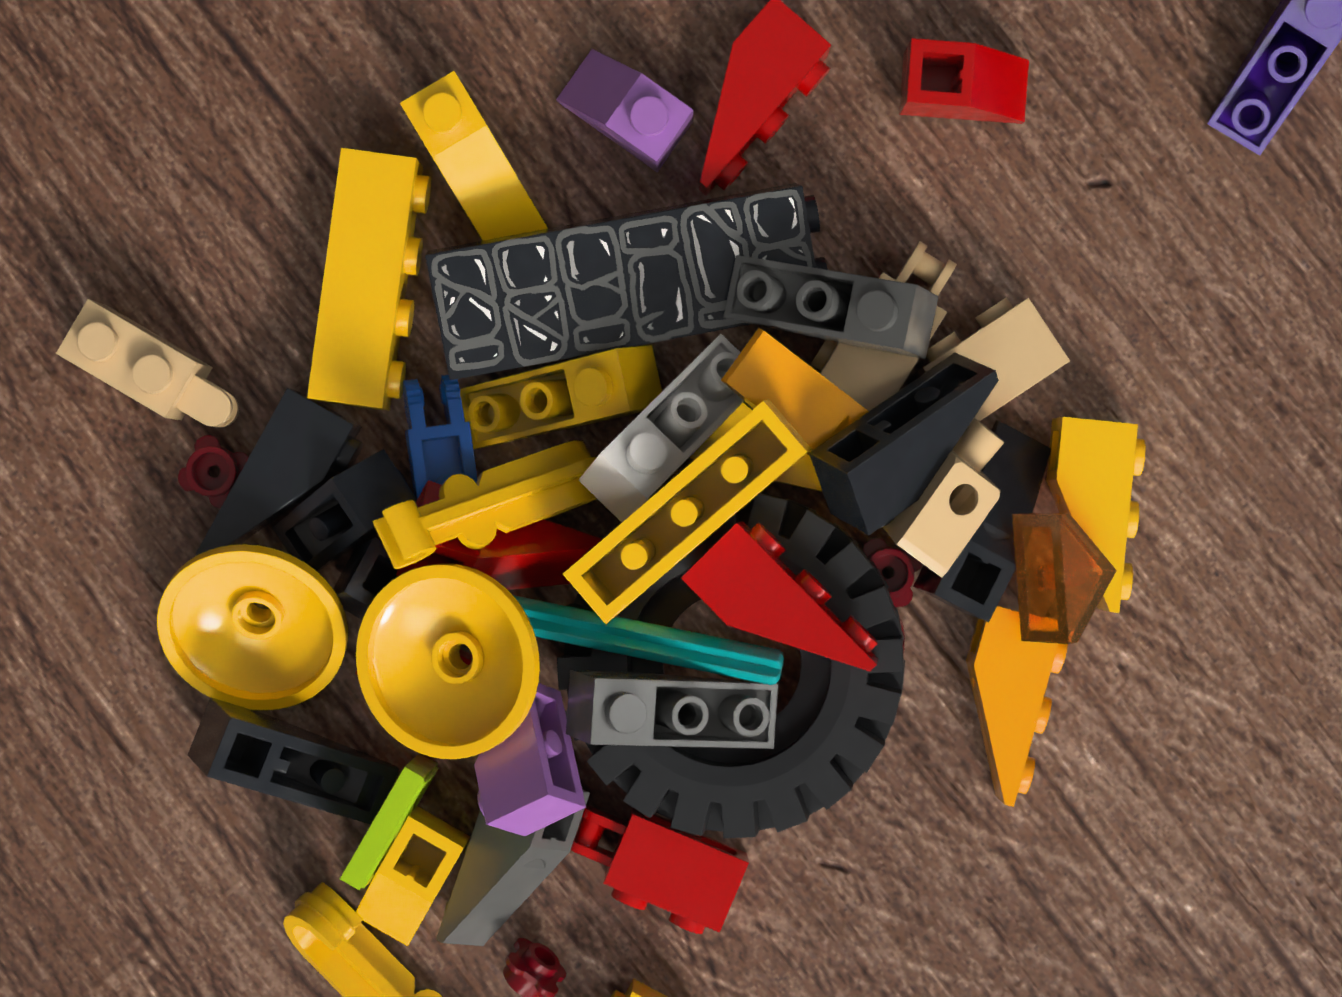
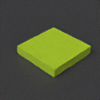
M419 753L404 767L340 880L357 890L364 889L369 884L406 819L419 804L438 771V763Z

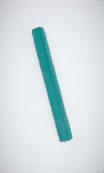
M514 596L529 618L535 637L768 685L776 684L781 676L784 655L779 649L617 616L605 624L593 611Z

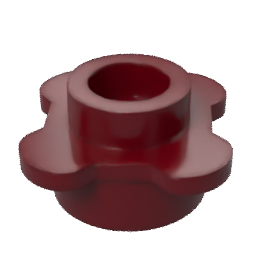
M205 435L196 440L194 444L195 452L188 459L186 467L179 471L178 482L183 490L196 491L201 495L207 496L214 507L221 508L249 456L244 452L233 453L222 447L217 437ZM214 465L220 468V475L216 478L212 477L209 473L210 468Z
M881 538L870 539L864 544L863 553L870 561H874L881 575L885 567L893 569V576L889 579L884 578L889 586V595L894 607L906 606L913 598V592L910 587L913 584L915 572L921 569L922 563L905 550L887 546L886 542Z
M518 938L514 943L516 952H510L505 958L506 966L503 969L505 980L522 997H554L559 991L556 983L562 982L566 977V971L560 964L558 957L543 944L533 943L526 938Z

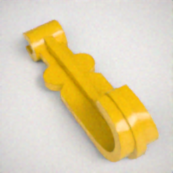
M575 440L485 470L479 475L477 482L467 475H452L440 488V500L418 508L413 500L398 503L383 510L384 517L374 520L373 524L394 569L409 566L426 558L437 549L435 545L457 537L468 548L482 549L493 541L497 529L508 533L597 500L578 481L597 457H591L583 441Z
M321 882L311 893H303L295 901V908L284 918L283 925L292 944L342 997H442L435 990L430 989L420 990L414 994L415 977L361 923L363 919L324 882Z

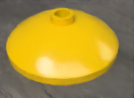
M247 544L229 545L214 548L195 556L181 566L172 576L158 607L157 630L159 640L167 659L178 674L204 695L250 710L282 709L312 698L322 691L337 674L347 647L348 625L346 615L337 594L330 584L305 562L283 551L269 547ZM254 603L263 604L269 609L259 608Z
M427 565L410 570L392 580L377 594L369 605L359 629L356 646L358 680L371 712L380 725L398 742L426 756L440 759H461L475 756L494 748L510 737L521 725L533 704L537 692L540 672L538 644L525 611L516 598L497 580L479 570L464 565ZM462 644L466 645L472 653L470 665L464 663L460 657L459 650Z

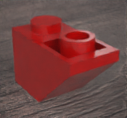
M911 38L903 58L899 115L1023 124L1025 122L1029 60L977 43Z

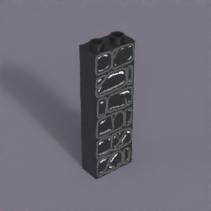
M793 183L429 250L425 254L449 379H460L600 353L616 348L638 346L751 325L723 318L736 255L828 270L824 257L814 258L811 233L820 232L819 213L814 195L804 196L802 185Z

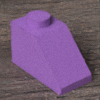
M593 49L556 99L562 106L656 172L660 170L693 123V109L644 74Z
M538 683L533 704L521 725L505 741L479 754L474 764L479 787L477 800L479 808L485 817L486 825L527 836L586 808L571 737L566 734L567 719L560 691Z

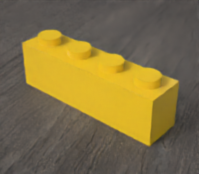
M341 148L307 393L308 399L390 411L391 398L401 399L406 363L397 361L400 336H410L414 317V300L405 299L408 274L418 275L423 249L422 238L414 237L417 213H427L431 192V177L422 175L423 166L417 158Z
M769 399L762 401L565 571L563 575L601 620L607 624L811 450V447Z

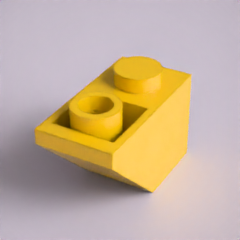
M416 806L406 819L378 868L356 913L364 922L408 946L471 836Z

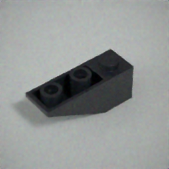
M999 420L995 421L991 431L1001 438L1004 444L981 470L1001 490L998 501L943 577H940L923 565L913 587L957 610L987 622L990 621L1018 565L1051 452L1050 447Z

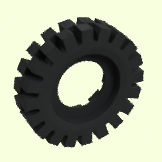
M760 492L620 612L617 617L672 628L676 620L686 609L701 600L681 577L737 522H744L750 529L759 522L786 549L778 558L796 576L803 569L810 572L832 596L825 605L842 622L851 615L875 638L878 644L871 652L879 659L878 664L869 672L800 649L801 672L799 682L789 703L776 716L774 749L590 745L586 743L593 755L587 762L606 786L614 781L627 793L623 801L647 817L651 818L656 812L672 820L670 828L702 836L705 830L722 831L723 839L756 837L760 830L774 827L778 833L807 822L809 816L823 807L827 810L852 790L853 784L864 772H868L884 747L885 740L894 724L903 691L905 670L903 654L904 636L898 609L894 607L888 592L889 586L874 561L868 559L858 547L859 543L838 524L831 523L817 514L816 510L791 499H783ZM579 593L574 603L566 605L595 612ZM565 643L564 655L557 658L559 690L567 689V694L569 693L570 670L664 674V666L661 662Z

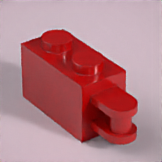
M586 805L571 851L608 866L603 884L613 888L611 896L614 899L639 910H645L648 903L671 912L668 918L671 923L692 933L703 934L705 927L720 933L748 867L747 853L703 834L699 836L670 828L672 821L655 814L649 818L634 807L628 820L625 821ZM605 828L621 834L614 852L598 846Z

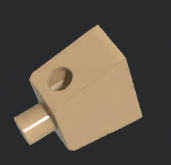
M976 418L969 424L919 500L895 516L891 523L883 527L899 547L940 577H943L948 572L1000 497L1001 490L981 470L1004 444V441Z

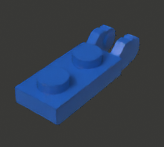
M441 375V384L439 385L440 399L443 404L447 424L426 427L423 409L424 395L418 380H403V400L409 430L405 431L413 492L417 499L428 480L442 485L449 477L456 474L467 475L475 482L478 480L470 423L464 420L458 379L450 380L449 375Z

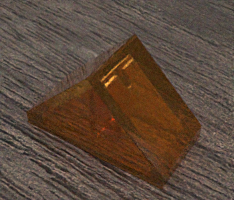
M1069 513L1012 514L1021 641L1058 644L1078 643L1117 570Z

